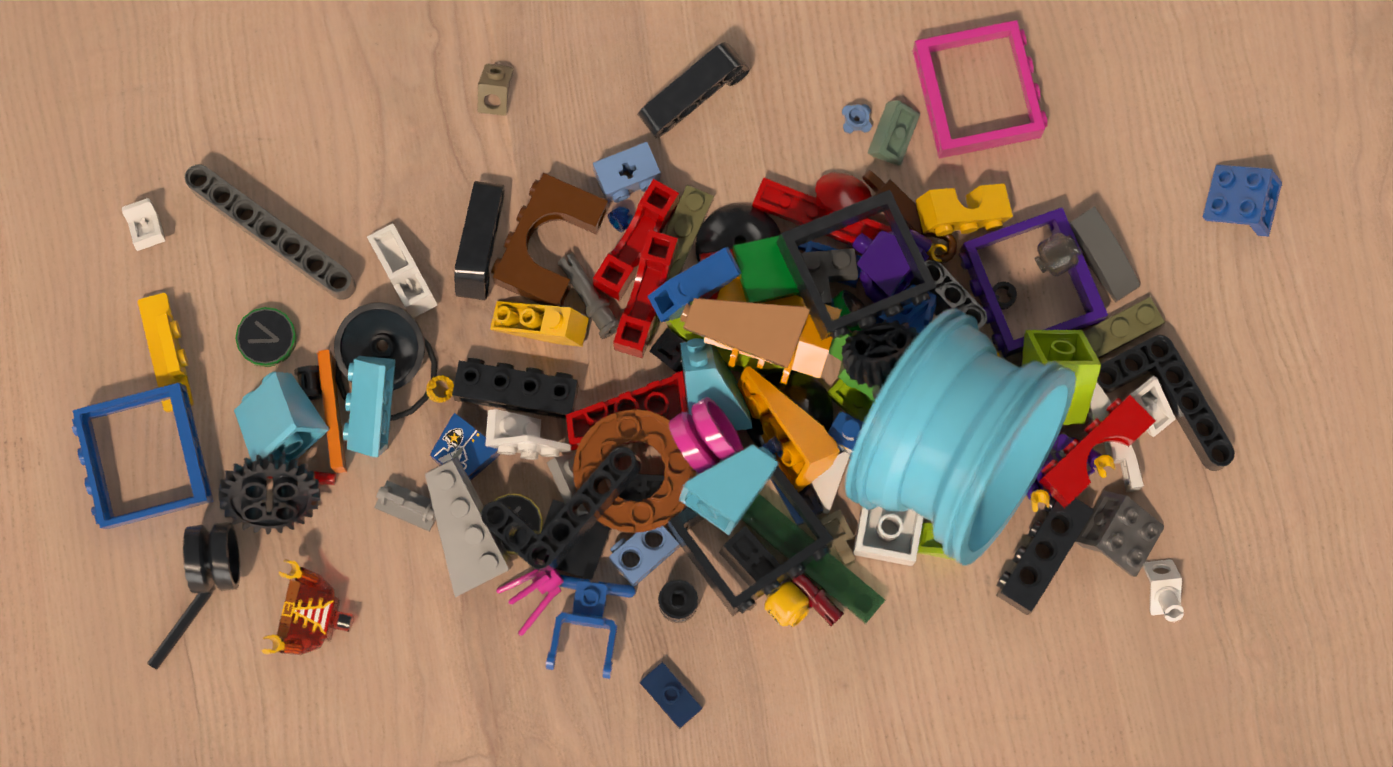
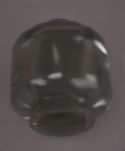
M1058 232L1037 245L1039 255L1034 259L1042 273L1049 271L1051 275L1058 277L1078 265V256L1081 255V251L1070 234L1065 236L1062 232Z

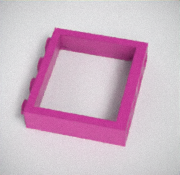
M1017 20L915 41L912 52L939 159L1041 138L1045 127H1047V116L1044 110L1040 111L1038 100H1040V89L1037 83L1033 84L1031 76L1034 70L1033 62L1030 56H1026L1024 48L1027 44L1026 35L1023 29H1019ZM1009 37L1031 123L951 139L930 53Z

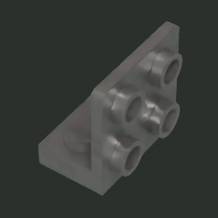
M1104 490L1093 508V514L1075 542L1082 548L1101 552L1130 576L1136 577L1161 535L1164 525L1127 495Z

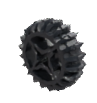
M886 319L882 323H874L860 331H852V336L845 338L846 344L842 346L843 367L846 369L850 379L856 380L858 385L866 383L868 388L874 385H879L882 388L905 352L920 334L915 327H910L908 323L900 324L898 320L888 323Z

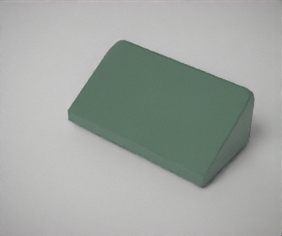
M899 100L888 102L885 105L868 154L901 166L921 113Z

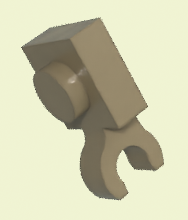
M841 510L820 519V522L834 539L830 550L835 548L843 567L845 568L855 563L854 560L856 558L847 541L854 538V535Z

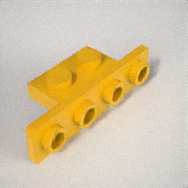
M160 293L141 298L137 302L158 388L176 383L185 385L190 404L193 406L194 400L185 366H188V359L184 348L181 349L178 338L182 337L177 320L174 321L168 295ZM171 399L161 401L165 412L173 411Z

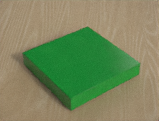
M779 236L734 245L731 248L733 257L742 273L739 275L747 303H763L800 294L776 244Z

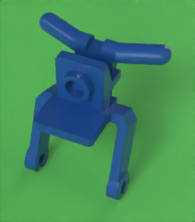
M560 575L564 583L559 587L573 589L576 592L573 611L568 613L561 612L556 617L551 648L547 655L546 669L554 670L562 624L566 622L574 625L610 630L602 675L603 678L610 679L617 626L614 620L603 617L606 607V596L631 598L635 596L636 589L631 585L600 581L596 583L590 582L587 579Z

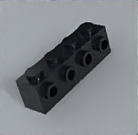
M467 358V361L459 360L452 396L458 402L566 419V415L575 410L579 384L578 380L573 379V375L568 373L556 372L555 376L545 375L544 371L538 368L527 367L526 371L515 370L513 365L507 363H497L496 366L485 365L484 360Z

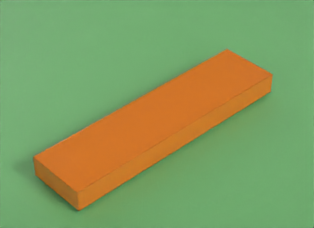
M329 349L320 350L317 355L325 423L330 429L327 431L330 465L334 472L343 473L347 472L334 359Z

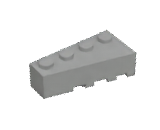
M458 456L427 472L425 477L454 596L457 597L510 570L513 562L501 539L483 523L481 513L484 506Z

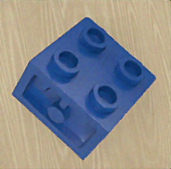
M1216 165L1203 218L1205 221L1249 225L1257 236L1269 237L1282 181L1273 169Z

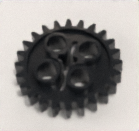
M269 453L268 458L263 460L259 454H256V461L252 462L250 459L244 458V466L234 463L233 471L226 470L225 479L220 480V509L224 510L225 518L232 517L233 525L242 522V530H246L250 526L254 527V533L259 532L261 528H265L266 534H270L272 528H276L279 533H282L284 526L294 530V522L302 525L305 524V517L312 518L313 510L318 509V501L320 500L319 480L315 479L314 471H307L306 463L298 466L297 458L287 462L285 454H282L277 460L274 459L272 453ZM272 476V511L267 512V477Z

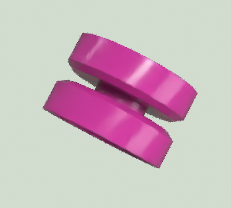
M704 397L692 405V415L682 412L669 421L670 431L678 448L699 474L721 463V460L724 461L744 450L732 423L722 409L709 397Z

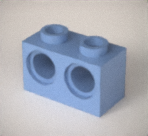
M661 526L654 530L638 532L627 541L622 538L610 549L612 554L609 556V559L628 582L635 587L679 549V543L664 526ZM648 534H660L663 538L662 543L658 547L648 546L645 542ZM629 552L636 553L640 558L639 563L635 567H626L622 563L625 554Z

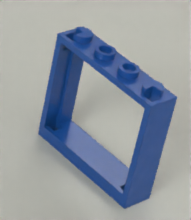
M176 383L72 410L74 419H72V431L75 436L79 437L81 448H78V457L81 465H85L88 475L84 479L85 487L88 494L92 495L95 505L91 508V512L95 516L96 524H99L101 529H112L214 502L185 385ZM171 399L193 496L114 517L91 419Z

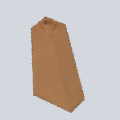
M694 298L692 305H685L680 321L685 322L684 330L788 369L810 309L797 306Z

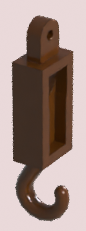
M868 170L862 176L865 183L876 193L875 195L887 190L891 191L909 230H914L925 237L939 238L947 242L948 250L942 255L934 253L936 258L942 260L939 263L948 262L953 259L957 252V242L951 233L944 236H936L935 233L923 234L916 204L891 179L885 184L871 170Z

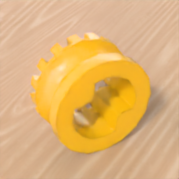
M444 375L430 379L426 386V394L429 399L436 403L446 402L451 399L454 388L452 379ZM436 381H443L448 387V390L444 391L445 397L443 398L433 393L432 389L436 387Z

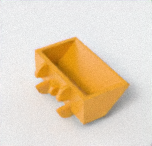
M736 277L720 289L717 300L746 302L740 278ZM796 295L759 303L806 308L802 297ZM825 305L832 320L839 318L841 309ZM808 314L788 369L784 368L781 383L787 384L791 370L817 378L821 377L832 337L824 340L821 339L810 314ZM704 338L705 343L732 351L728 366L734 368L740 353L759 359L757 368L763 369L765 360Z

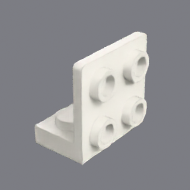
M498 409L488 410L485 446L497 448L498 454L515 455L520 453V458L537 460L539 455L559 457V452L571 450L570 444L540 438L541 419Z

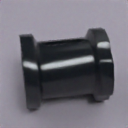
M318 365L302 366L294 370V375L298 376L300 387L310 401L323 398Z

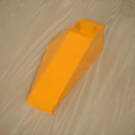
M752 367L744 368L737 384L752 417L759 419L762 424L764 435L761 437L765 445L771 443L778 458L775 461L778 462L779 468L799 493L832 466L840 452L837 443L820 423Z

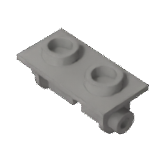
M387 480L385 486H381L376 498L379 499L374 508L430 532L436 519L431 499Z

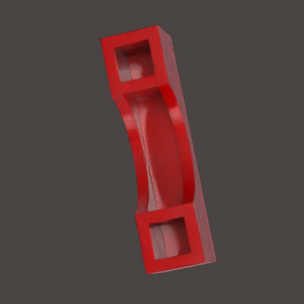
M655 179L652 180L638 203L633 219L616 247L607 254L594 275L593 283L595 288L620 302L637 274L640 256L649 230L661 233L678 206L679 193Z
M649 230L640 256L634 286L625 311L622 313L613 341L615 351L643 359L657 316L648 295L668 281L678 249V238Z
M1131 395L1124 401L1118 397L1106 409L1109 415L1102 422L1096 418L1084 430L1088 435L1081 442L1075 438L1062 450L1066 456L1059 463L1053 459L1041 470L1045 476L1039 483L1064 508L1091 484L1087 472V459L1094 446L1104 442H1117L1129 447L1156 422Z

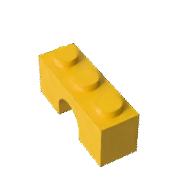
M1005 183L978 186L965 195L968 208L959 202L955 188L927 191L915 200L923 234L935 233L936 236H944L956 230H960L962 234L977 231L979 228H985L986 231L1001 229L1003 223L1013 217Z

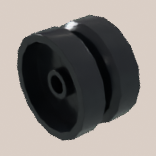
M231 522L214 524L210 533L203 525L186 527L183 536V562L187 584L191 593L210 592L214 583L221 591L236 590L239 587L240 553L236 530Z

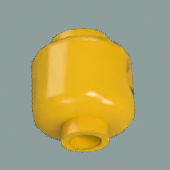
M787 581L781 584L782 587L776 593L767 597L764 609L779 625L795 627L808 615L810 611L808 609L809 599L793 582Z

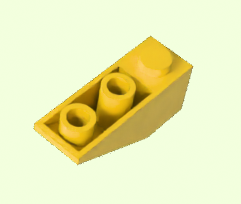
M496 301L490 330L553 344L583 347L589 318L570 307Z

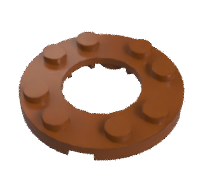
M625 410L604 417L584 435L574 457V483L577 492L608 455L620 444L629 441H642L653 446L661 455L665 465V477L660 489L652 497L642 501H626L617 497L598 519L605 526L618 531L629 533L646 532L667 524L668 520L682 511L685 504L679 500L686 482L696 477V470L689 464L678 448L671 434L668 419L650 411ZM606 479L602 480L598 485V492L605 494L610 490ZM588 502L582 503L585 509L590 512V504Z

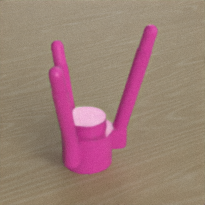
M535 569L497 588L496 592L500 594L532 579V584L508 601L510 605L524 598L535 589H538L542 594L548 592L547 596L519 630L518 634L520 636L525 634L551 600L562 591L559 586L564 583V580L556 569L550 572H542Z

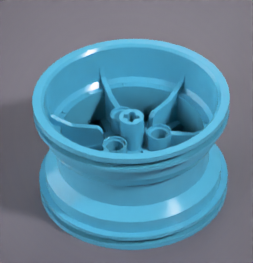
M956 308L946 310L936 317L915 339L896 365L878 395L862 427L849 462L845 484L847 497L868 510L877 507L888 511H907L911 509L932 521L934 538L943 544V551L946 556L955 558L963 566L973 563L991 546L1008 524L1041 471L1068 413L1075 390V373L1068 368H1063L1057 362L1043 365L1038 361H1034L1019 368L997 356V351L987 335L978 330V323L975 318L966 315Z

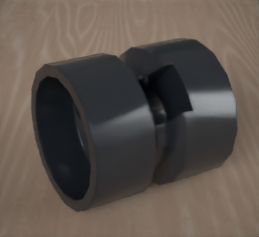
M677 579L669 581L662 587L658 603L663 617L673 623H683L694 616L698 606V595L693 585L687 581Z

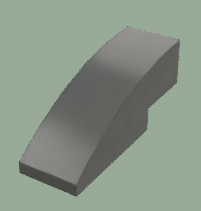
M1095 206L1069 223L1077 243L1083 251L1082 254L1086 263L1115 303L1141 286L1117 239Z

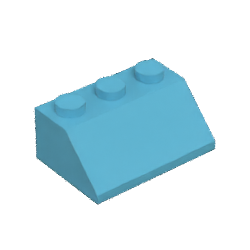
M358 356L354 359V363L349 364L348 381H352V392L347 393L345 409L350 411L349 423H345L343 430V440L347 441L348 450L371 457H379L388 449L395 359Z

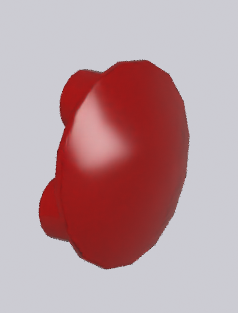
M829 173L823 175L816 182L815 193L817 196L815 203L821 209H829L835 212L872 197L869 188L863 181L849 174Z

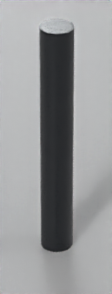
M198 593L149 659L148 665L156 670L160 667L212 593Z

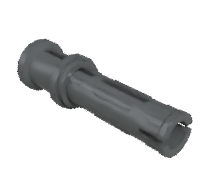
M574 253L567 255L568 262L564 257L560 259L558 265L562 268L568 279L571 280V284L587 307L585 314L588 318H592L600 330V338L604 339L615 334L620 320L616 319L609 308L610 302L608 299L600 297Z

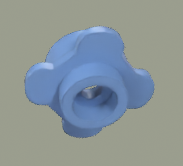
M865 104L845 106L842 109V115L845 116L843 130L849 134L853 133V131L869 132L872 128V124L869 122L870 107ZM859 117L860 120L855 121L854 118Z

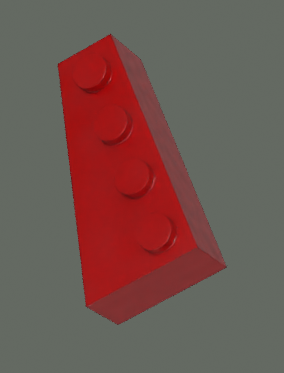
M683 371L660 381L651 382L647 386L631 392L627 391L619 394V396L607 401H601L567 414L566 422L571 451L577 450L582 438L594 424L613 413L625 410H645L661 415L669 421L682 412L688 413ZM629 441L623 444L639 443L642 441Z

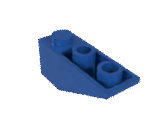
M725 247L666 281L648 295V298L661 322L681 318L685 305H692L694 298L709 299L742 273L729 248Z

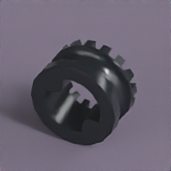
M1002 281L995 284L992 289L994 293L1001 288L1008 290L1007 296L1011 297V299L1007 303L1000 302L999 296L995 294L1001 310H1004L1014 304L1017 299V291L1011 283Z

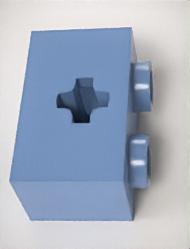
M648 142L593 163L594 174L605 200L608 202L614 201L618 203L630 197L631 193L638 190L646 192L653 179L661 182V172ZM628 171L630 175L633 174V178L628 179L626 175H623V172Z

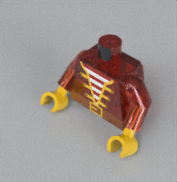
M283 560L289 563L292 569L289 574L279 571V575L295 580L289 581L277 635H267L262 638L270 639L273 642V648L271 650L262 649V652L264 654H272L279 651L282 654L303 655L321 648L324 642H330L334 629L350 632L354 614L338 611L340 599L335 597L334 588L320 574L304 567H299L295 561Z

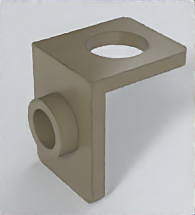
M492 64L484 65L478 82L479 113L506 115L508 86L513 74V67ZM488 94H494L500 98L501 104L497 107H491L486 104L484 97Z

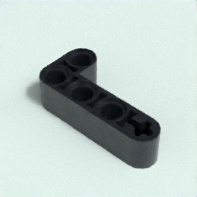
M726 42L720 43L648 102L638 112V116L654 137L659 138L669 132L725 84L733 86L743 80L749 74L750 69L732 46Z
M474 181L455 264L454 282L457 297L484 301L487 299L490 283L489 267L503 207L505 185Z

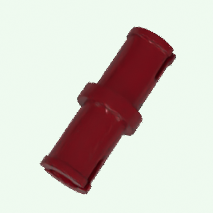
M804 573L796 579L790 580L808 597V608L812 607L830 627L844 615V612L825 595L826 591L823 588L819 589Z

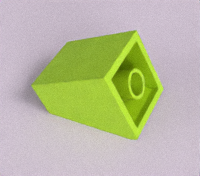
M1025 330L1022 367L1034 361H1038L1043 365L1057 362L1063 368L1073 371L1076 376L1075 390L1063 425L1085 424L1101 363L1082 330Z

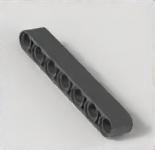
M196 164L187 169L184 178L185 182L198 198L333 297L344 300L353 295L355 282L347 269L206 166ZM199 177H207L205 184L195 186V182ZM224 193L230 194L227 202L218 203L220 195ZM244 211H254L250 219L241 220V215ZM267 228H277L276 233L272 237H264V232ZM290 245H300L297 253L287 254V249ZM323 261L322 269L316 272L310 271V266L313 262ZM338 278L347 279V283L343 288H333V284Z

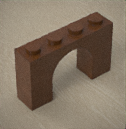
M543 173L540 180L536 179L533 182L529 191L531 199L527 206L523 205L516 219L519 224L515 232H509L504 243L506 251L502 259L498 257L495 260L491 274H494L493 280L497 286L540 305L562 307L572 287L571 280L545 269L533 261L528 253L530 238L537 228L551 221H565L597 235L609 210L607 200Z

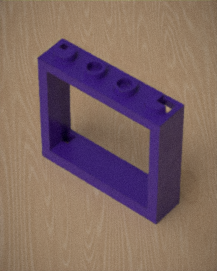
M1063 207L966 241L960 248L961 266L969 272L971 291L981 301L982 308L987 315L986 324L990 323L994 333L992 335L993 344L997 346L998 351L1002 352L1004 358L1023 351L1024 337L1016 340L1013 339L977 250L1049 225L1053 237L1061 239L1056 244L1062 259H1065L1066 268L1074 263V266L1068 270V273L1086 314L1043 330H1082L1101 323L1108 316Z

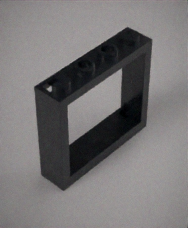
M890 190L780 234L776 241L806 308L810 309L809 314L822 340L832 337V339L842 338L849 333L848 329L857 325L860 329L866 328L877 321V317L886 314L887 318L895 316L904 310L903 306L913 303L914 306L921 305L922 302L931 299L930 294L937 288ZM883 212L918 285L832 320L797 246Z
M778 465L771 476L772 480L813 532L817 540L737 596L734 595L687 531L705 518L690 507H687L668 520V530L732 617L738 612L743 614L747 610L750 611L756 606L757 603L755 601L764 594L767 597L773 595L782 587L781 582L789 577L792 580L796 579L806 571L807 568L805 566L814 559L816 562H820L824 559V556L831 552L830 548L833 544V537Z

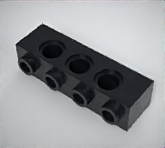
M1053 496L1049 498L1050 507L1047 508L1045 505L1043 508L1047 512L1042 522L1039 520L1035 521L1027 534L1032 537L1026 547L1021 545L1012 558V561L1016 563L1012 571L1009 573L1005 570L996 584L1000 588L996 596L1026 615L1034 610L1094 512V509L1077 498L1065 508ZM1052 519L1063 521L1065 524L1064 533H1057L1052 529ZM1037 544H1044L1048 547L1050 551L1049 558L1042 559L1036 554ZM1022 569H1028L1033 573L1034 582L1032 584H1025L1021 581L1020 571Z

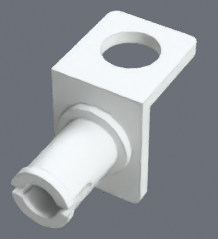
M1173 560L1145 562L1143 569L1150 581L1149 611L1151 615L1164 614L1165 618L1170 622L1180 620L1184 615L1182 612L1184 609L1181 606L1182 578ZM1156 568H1166L1170 572L1158 574L1153 570Z

